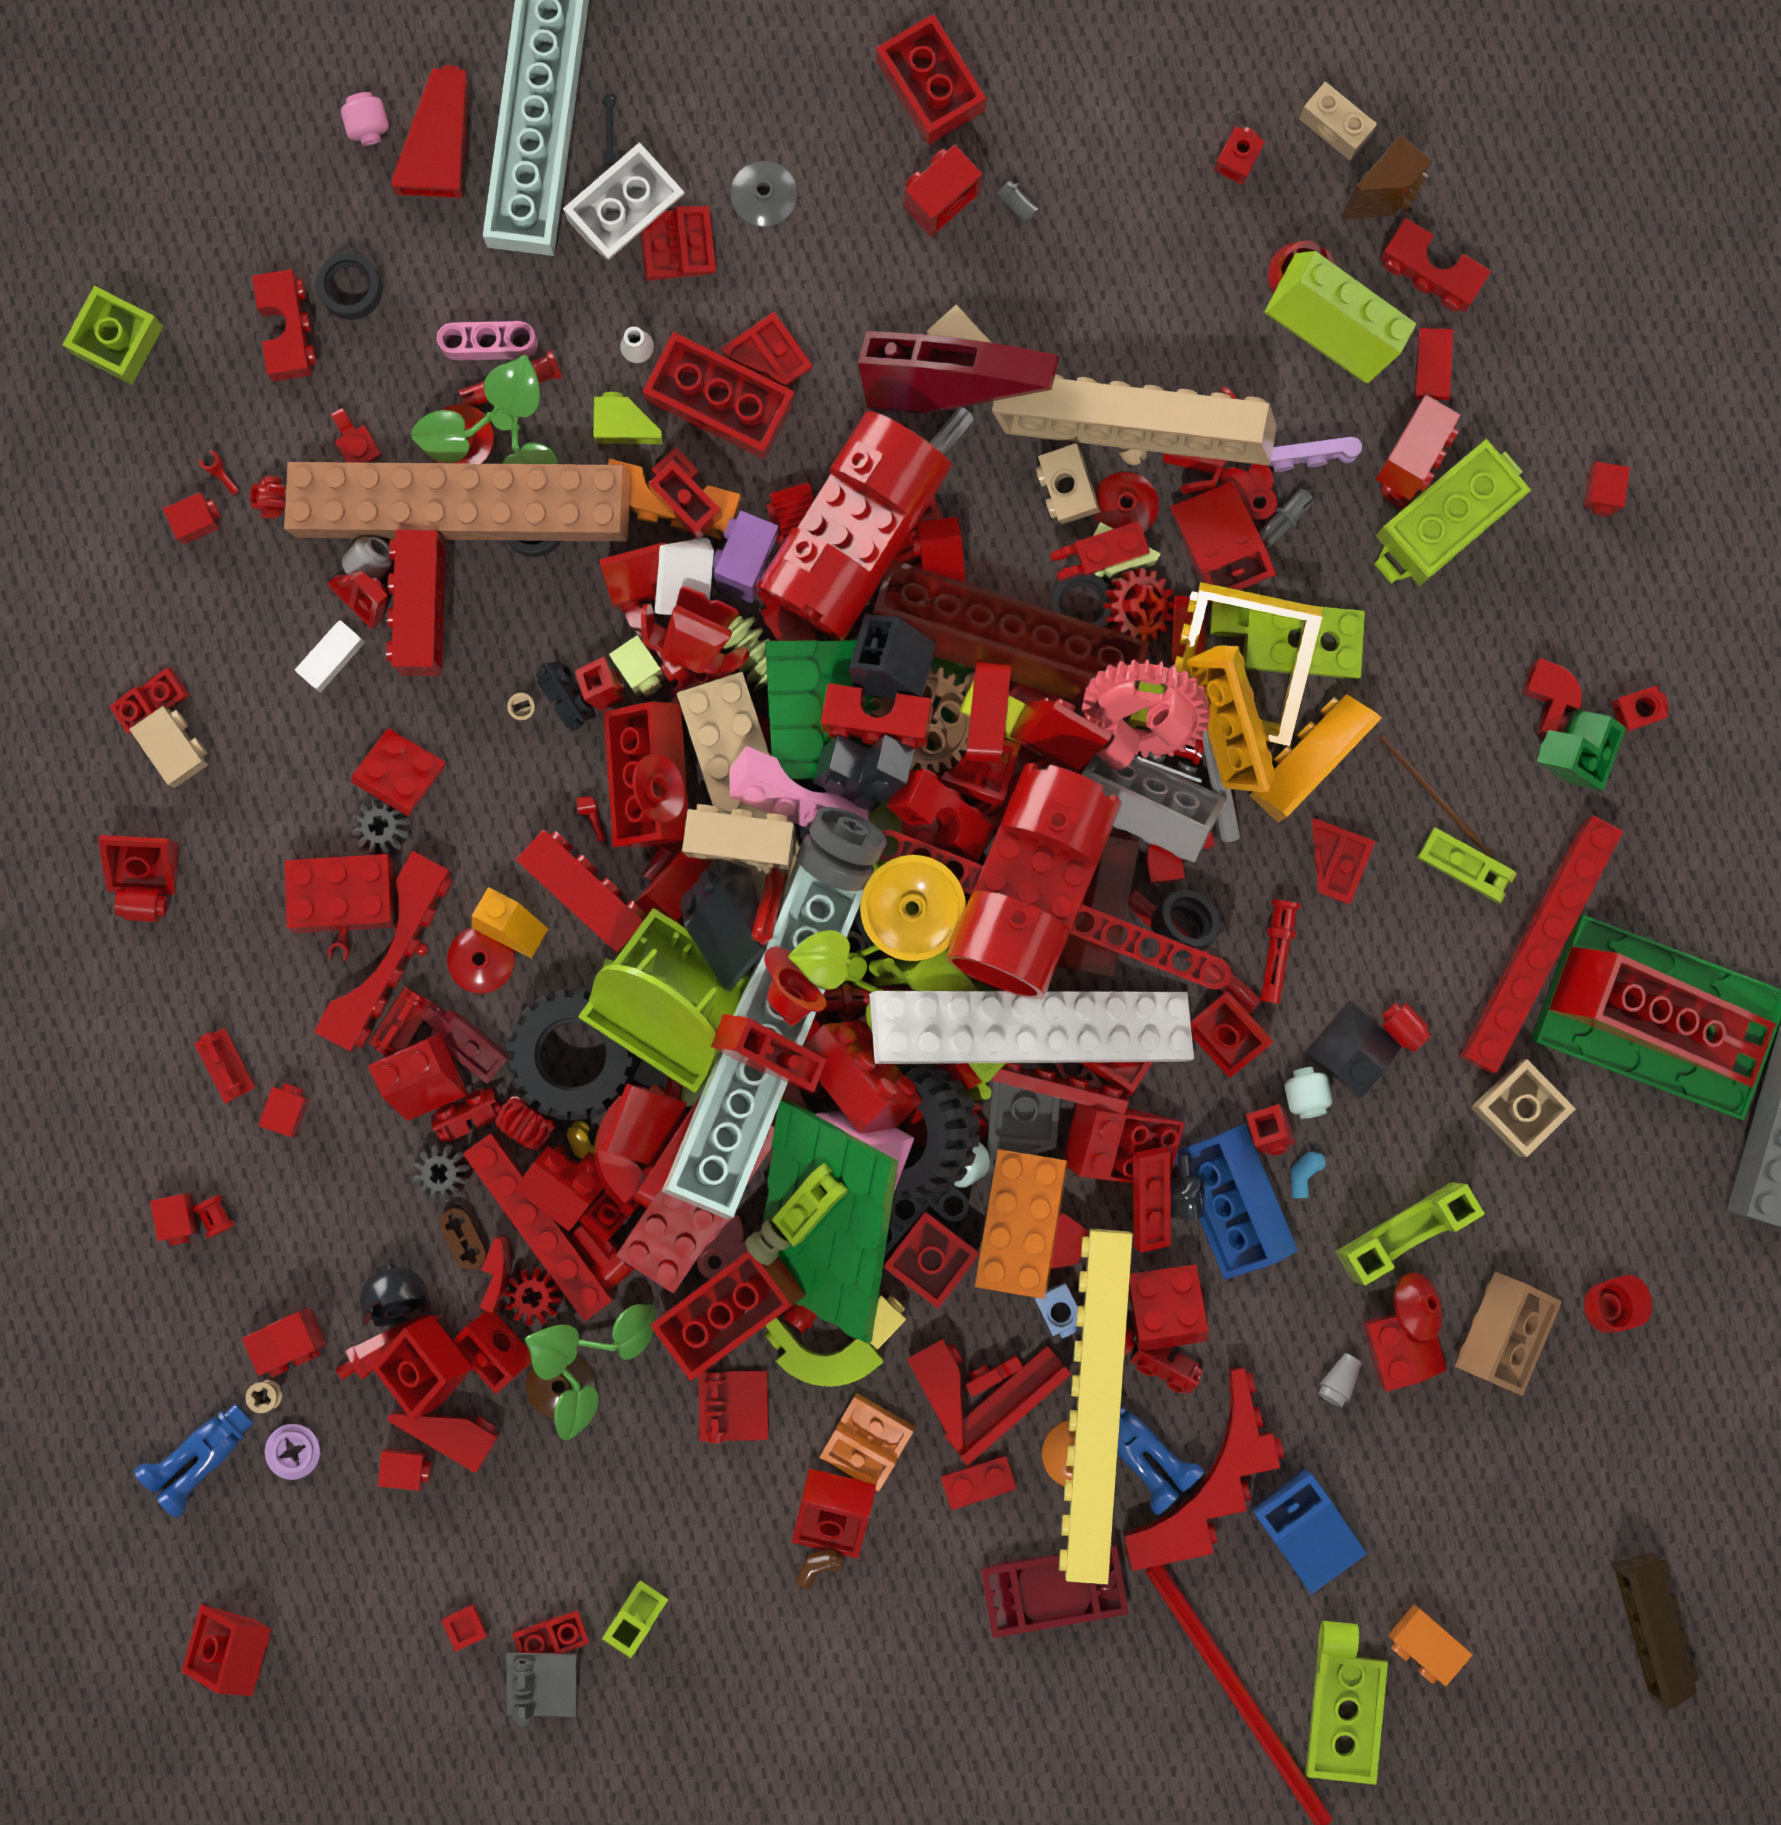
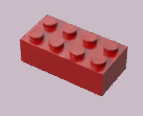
M672 332L642 391L645 401L763 460H766L796 401L794 391L675 332Z
M395 530V539H390L389 543L390 560L395 561L394 573H389L388 577L389 594L394 595L393 607H388L387 611L388 628L393 629L392 641H387L386 659L387 662H391V666L402 676H442L446 542L437 530Z
M651 701L604 711L613 847L644 848L684 841L685 832L682 824L687 819L688 798L681 705ZM650 754H661L668 757L680 771L684 782L685 800L683 808L674 820L665 823H658L649 819L639 808L633 793L632 779L634 769L644 756Z
M543 829L515 860L617 954H620L648 915L632 900L626 905L620 899L623 892L607 877L600 881L595 876L599 870L582 854L575 858L570 853L574 847L557 831L550 835Z
M747 1251L654 1321L650 1326L688 1379L692 1381L805 1297L806 1294L779 1257L770 1265H764Z

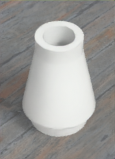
M630 327L624 333L620 348L623 356L628 361L641 363L652 355L654 342L645 331L638 327ZM634 338H635L636 340H639V339H640V341L637 342V343H631V342H630V341H631L632 339H634Z

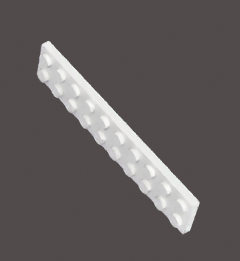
M874 991L869 994L875 1064L1187 1062L1194 1059L1187 992H1046L1043 999L1025 998L1006 991Z

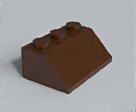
M1400 135L1356 186L1342 216L1346 219L1394 216L1400 208L1407 211L1419 196L1418 194L1424 187V183L1430 177V174L1426 171L1432 160Z

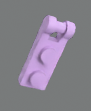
M1345 437L1273 447L1270 466H1267L1274 467L1275 472H1283L1294 469V464L1307 462V467L1323 466L1327 464V459L1339 458L1341 462L1351 463L1360 454L1362 444L1355 437Z

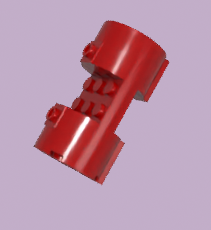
M866 411L830 467L829 472L831 475L799 526L791 529L756 585V588L779 607L783 606L812 629L834 641H839V639L844 641L879 586V581L911 530L917 525L953 468L952 463L933 445L908 428L884 415L873 411Z
M1036 763L1025 764L947 952L946 961L957 970L974 978L976 982L998 991H1006L1030 999H1043L1122 806L1121 800L1115 795H1111L1108 798L1102 791L1104 786L1078 773L1053 765H1049L1048 769L1039 770Z

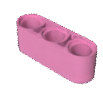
M521 321L448 323L442 326L437 333L439 347L444 355L452 360L517 359L523 355H527L529 358L535 354L538 348V340L534 330L529 324ZM520 334L530 336L528 344L523 347L513 345L514 339ZM455 335L462 337V343L457 348L446 347L447 340ZM494 335L496 337L494 345L488 348L480 346V341L484 336Z

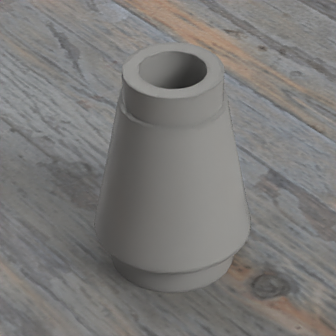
M1344 1353L1342 1358L1319 1383L1321 1388L1318 1395L1335 1406L1343 1407L1345 1401H1350L1362 1362Z

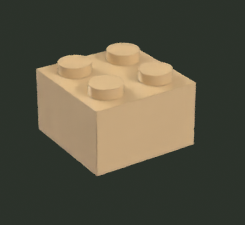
M1528 1059L1518 1060L1470 1107L1518 1157H1528L1575 1110L1573 1105Z

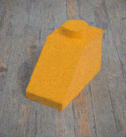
M489 887L472 914L473 929L531 959L534 957L548 931V928L520 903Z

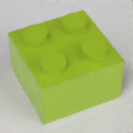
M94 286L62 345L72 355L133 385L164 326L155 316Z

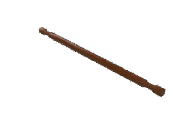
M1384 734L1378 739L1389 748L1397 760L1468 837L1483 850L1484 854L1491 857L1493 853L1483 845L1479 837L1396 747L1389 743Z

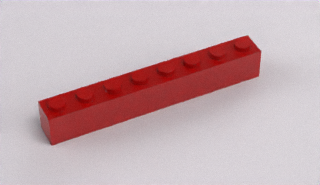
M1594 815L1584 819L1459 1056L1461 1059L1488 1073L1498 1072L1624 831Z

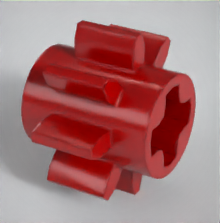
M265 476L264 479L260 478V484L254 483L251 488V507L253 509H260L261 518L276 519L277 516H282V511H285L286 486L281 485V477Z

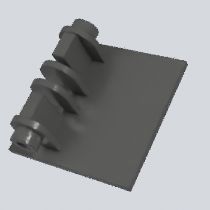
M507 1652V1715L512 1716L517 1726H528L533 1716L576 1717V1654Z

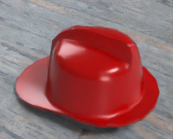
M777 946L770 947L764 956L767 970L772 977L767 991L769 1004L790 1026L796 1025L811 1011H823L827 1006L825 997L788 958L791 952Z

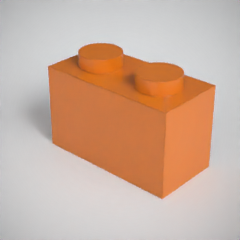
M1415 1604L1388 1634L1395 1642L1391 1648L1405 1661H1408L1410 1657L1416 1660L1421 1665L1417 1671L1432 1684L1439 1680L1444 1686H1447L1473 1655Z

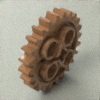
M942 667L933 674L930 669L923 694L925 698H931L932 703L936 696L940 697V701L933 709L928 735L934 743V750L930 751L927 748L917 747V750H914L910 770L916 766V770L928 768V770L937 774L940 766L945 772L952 768L951 762L955 765L958 764L962 758L961 754H966L970 717L959 711L966 697H963L961 694L966 685L964 683L957 687L953 685L955 674L946 679L943 678ZM875 697L870 703L878 708V710H874L868 715L876 718L886 716L893 709L896 698ZM941 709L950 713L952 717L951 723H947L942 719Z

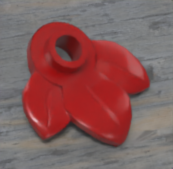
M1252 464L1248 472L1236 467L1226 468L1221 471V485L1233 481L1250 517L1256 520H1265L1275 513L1278 500L1276 494L1272 491L1274 476L1267 465ZM1260 496L1265 497V507L1257 509L1254 506L1255 499Z

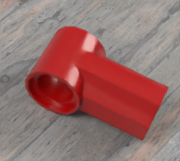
M584 1224L570 1236L593 1265L591 1269L603 1287L609 1290L613 1289L635 1270V1268L616 1257L622 1245L616 1244L612 1238L604 1243Z

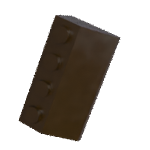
M1653 1552L1613 1562L1649 1698L1665 1710L1673 1709L1697 1693L1695 1682L1699 1681V1676L1694 1662L1688 1660L1685 1648L1689 1647V1639L1684 1627H1679L1676 1614L1680 1613V1607L1675 1594L1670 1593L1667 1580L1671 1579L1668 1565L1665 1559L1661 1560L1660 1556Z

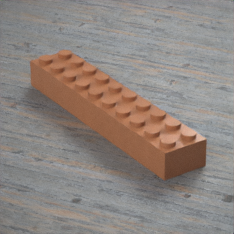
M288 462L284 529L296 538L358 539L362 536H370L381 539H395V530H437L444 540L628 542L630 474L623 465Z

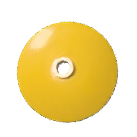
M920 855L897 857L880 866L867 881L860 903L862 924L871 941L886 954L907 961L929 959L946 950L952 943L966 909L964 892L956 876L942 863ZM910 901L918 905V911L914 915H909L905 910L906 904Z

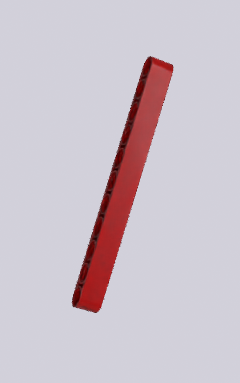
M893 830L881 831L884 836H894L898 840L899 848L891 856H886L882 853L880 859L888 862L897 857L913 855L917 849L924 848L930 852L932 859L945 866L951 861L961 863L964 868V874L958 881L963 892L972 894L983 865ZM1081 905L1079 913L1088 912L1092 915L1094 919L1092 929L1088 932H1080L1073 925L1070 932L1072 935L1211 989L1223 988L1231 978V969L1224 960L1085 905ZM1112 925H1121L1126 930V939L1119 945L1111 944L1107 940V930ZM1148 937L1154 938L1159 944L1157 954L1150 958L1142 956L1139 950L1141 941ZM1177 951H1187L1191 956V964L1185 970H1177L1172 964V957ZM1213 963L1220 964L1224 970L1223 978L1217 983H1210L1205 978V969Z

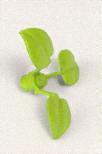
M908 902L905 906L906 912L909 915L916 914L917 908L914 902ZM825 930L803 940L788 956L802 971L808 981L820 989L831 990L837 988L844 981H852L854 986H860L870 992L883 991L862 981V977L867 971V963L864 957L879 950L876 945L863 950H857L856 953H849V941L843 934L834 930ZM869 1003L866 1008V1019L868 1026L872 1032L871 1008Z

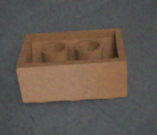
M1494 1272L1491 1281L1486 1286L1485 1296L1480 1308L1473 1317L1472 1327L1465 1344L1459 1350L1455 1367L1523 1396L1562 1301L1528 1284Z

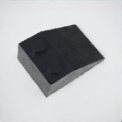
M715 859L708 869L701 873L693 887L683 895L680 901V910L683 913L687 932L724 990L731 991L765 953L767 947L766 945H760L759 941L752 939V930L759 907L752 870Z

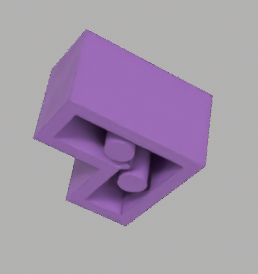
M741 510L736 520L730 519L724 533V537L728 539L724 550L718 549L713 558L712 577L715 578V588L752 604L754 603L759 591L756 585L766 571V563L779 535L778 525Z

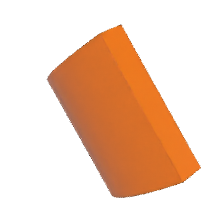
M855 1393L819 1458L856 1479L876 1484L875 1490L879 1492L913 1434L915 1426L862 1395Z

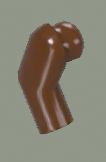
M830 1549L811 1553L807 1556L795 1583L810 1590L817 1574L828 1571L835 1573L842 1568V1556Z

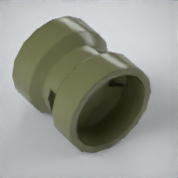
M770 1216L762 1224V1230L753 1232L746 1239L745 1243L749 1253L764 1265H770L777 1259L780 1250H786L791 1245L772 1222L774 1216Z

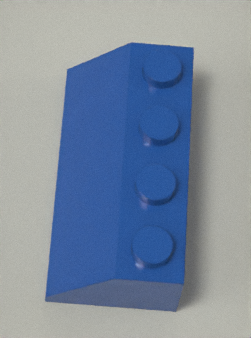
M1245 1124L1223 1131L1177 1151V1154H1190L1192 1175L1201 1177L1205 1182L1204 1217L1199 1218L1224 1280L1275 1264L1298 1251Z

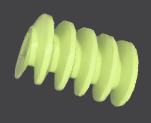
M739 616L729 626L728 629L732 631V636L723 648L724 650H735L740 647L748 649L750 655L747 661L738 669L740 672L750 671L746 681L748 683L758 682L754 688V691H757L767 685L765 641H770V639L759 642L758 637L763 632V629L758 628L752 631L750 629L755 618L743 619L742 616Z

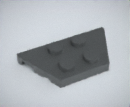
M1022 1063V1068L1033 1071L1036 1070V1067H1041L1036 1063ZM992 1081L987 1141L990 1168L987 1173L991 1174L994 1172L998 1149L1037 1155L1056 1148L1060 1098Z

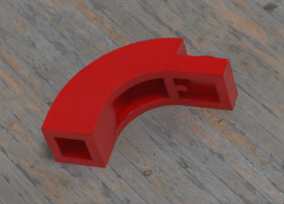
M654 1084L649 1089L658 1094L665 1095L657 1084ZM622 1096L611 1105L597 1131L594 1146L595 1166L599 1179L606 1192L620 1208L635 1196L647 1177L633 1160L602 1150Z

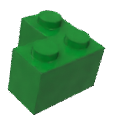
M1576 710L1572 721L1567 727V734L1548 730L1546 738L1540 746L1537 762L1570 784L1604 791L1626 727L1610 716Z

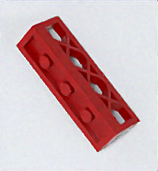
M1048 1345L1024 1364L1022 1370L1014 1373L963 1418L965 1450L961 1451L959 1455L967 1466L1071 1375V1372ZM946 1433L944 1437L953 1446L949 1436Z

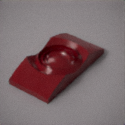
M1117 1544L1111 1545L1108 1584L1066 1581L1065 1571H1059L1060 1553L1017 1559L982 1567L981 1574L992 1638L1128 1615L1129 1611Z

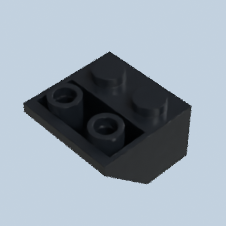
M865 614L849 666L853 687L862 688L864 695L896 698L898 693L923 697L937 648L936 642L899 617Z

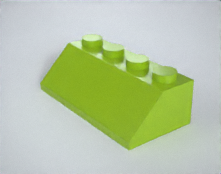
M1316 251L1295 253L1264 311L1266 315L1365 383H1369L1401 354L1417 324Z

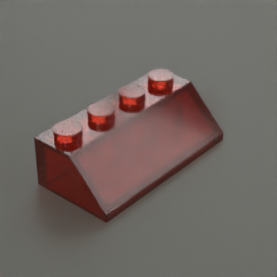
M1109 836L1082 905L1125 921L1140 842ZM1083 912L1086 916L1076 929L1080 932H1088L1094 925V919L1090 913ZM1112 925L1107 930V940L1114 945L1121 944L1124 927ZM1070 934L1056 968L1113 978L1119 953Z

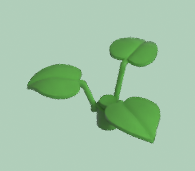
M527 355L500 365L487 375L484 382V392L488 401L495 407L492 412H488L472 428L465 430V421L460 414L453 411L440 410L421 418L411 432L412 439L430 457L440 462L453 463L461 460L468 453L470 444L467 437L472 436L484 425L492 421L496 428L512 431V449L514 454L507 456L503 464H559L554 452L543 444L527 443L521 449L518 445L520 426L517 422L519 418L528 417L533 414L540 402L539 381Z
M653 1303L636 1304L622 1312L615 1322L612 1334L615 1342L611 1344L579 1339L578 1331L570 1325L552 1326L525 1338L531 1354L533 1369L537 1376L544 1380H550L562 1373L572 1385V1390L561 1394L555 1407V1426L561 1439L567 1441L581 1432L590 1423L598 1407V1393L595 1388L590 1385H584L580 1388L579 1382L566 1368L576 1358L577 1345L609 1351L618 1349L619 1356L624 1360L638 1356L648 1346L654 1333L650 1326L656 1321Z

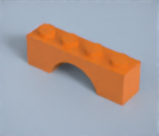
M609 458L608 465H623L630 474L629 511L638 513L637 518L642 521L656 524L658 519L671 522L670 527L675 530L689 532L649 490L642 467ZM707 485L703 491L721 509L723 517L703 537L714 541H722L730 519H737L742 501L741 495Z

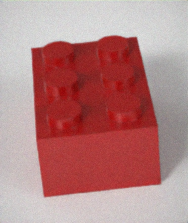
M934 14L876 48V62L928 145L985 112L987 98Z
M388 854L285 860L287 929L293 933L397 927L394 860Z
M862 1021L824 1024L803 1046L827 1059L819 1081L859 1134L897 1128L923 1101L916 1092L915 1084L908 1077L904 1076L895 1064H875L873 1034L869 1026Z

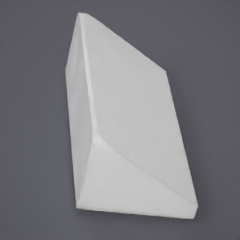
M339 620L295 671L321 693L362 647L365 641Z

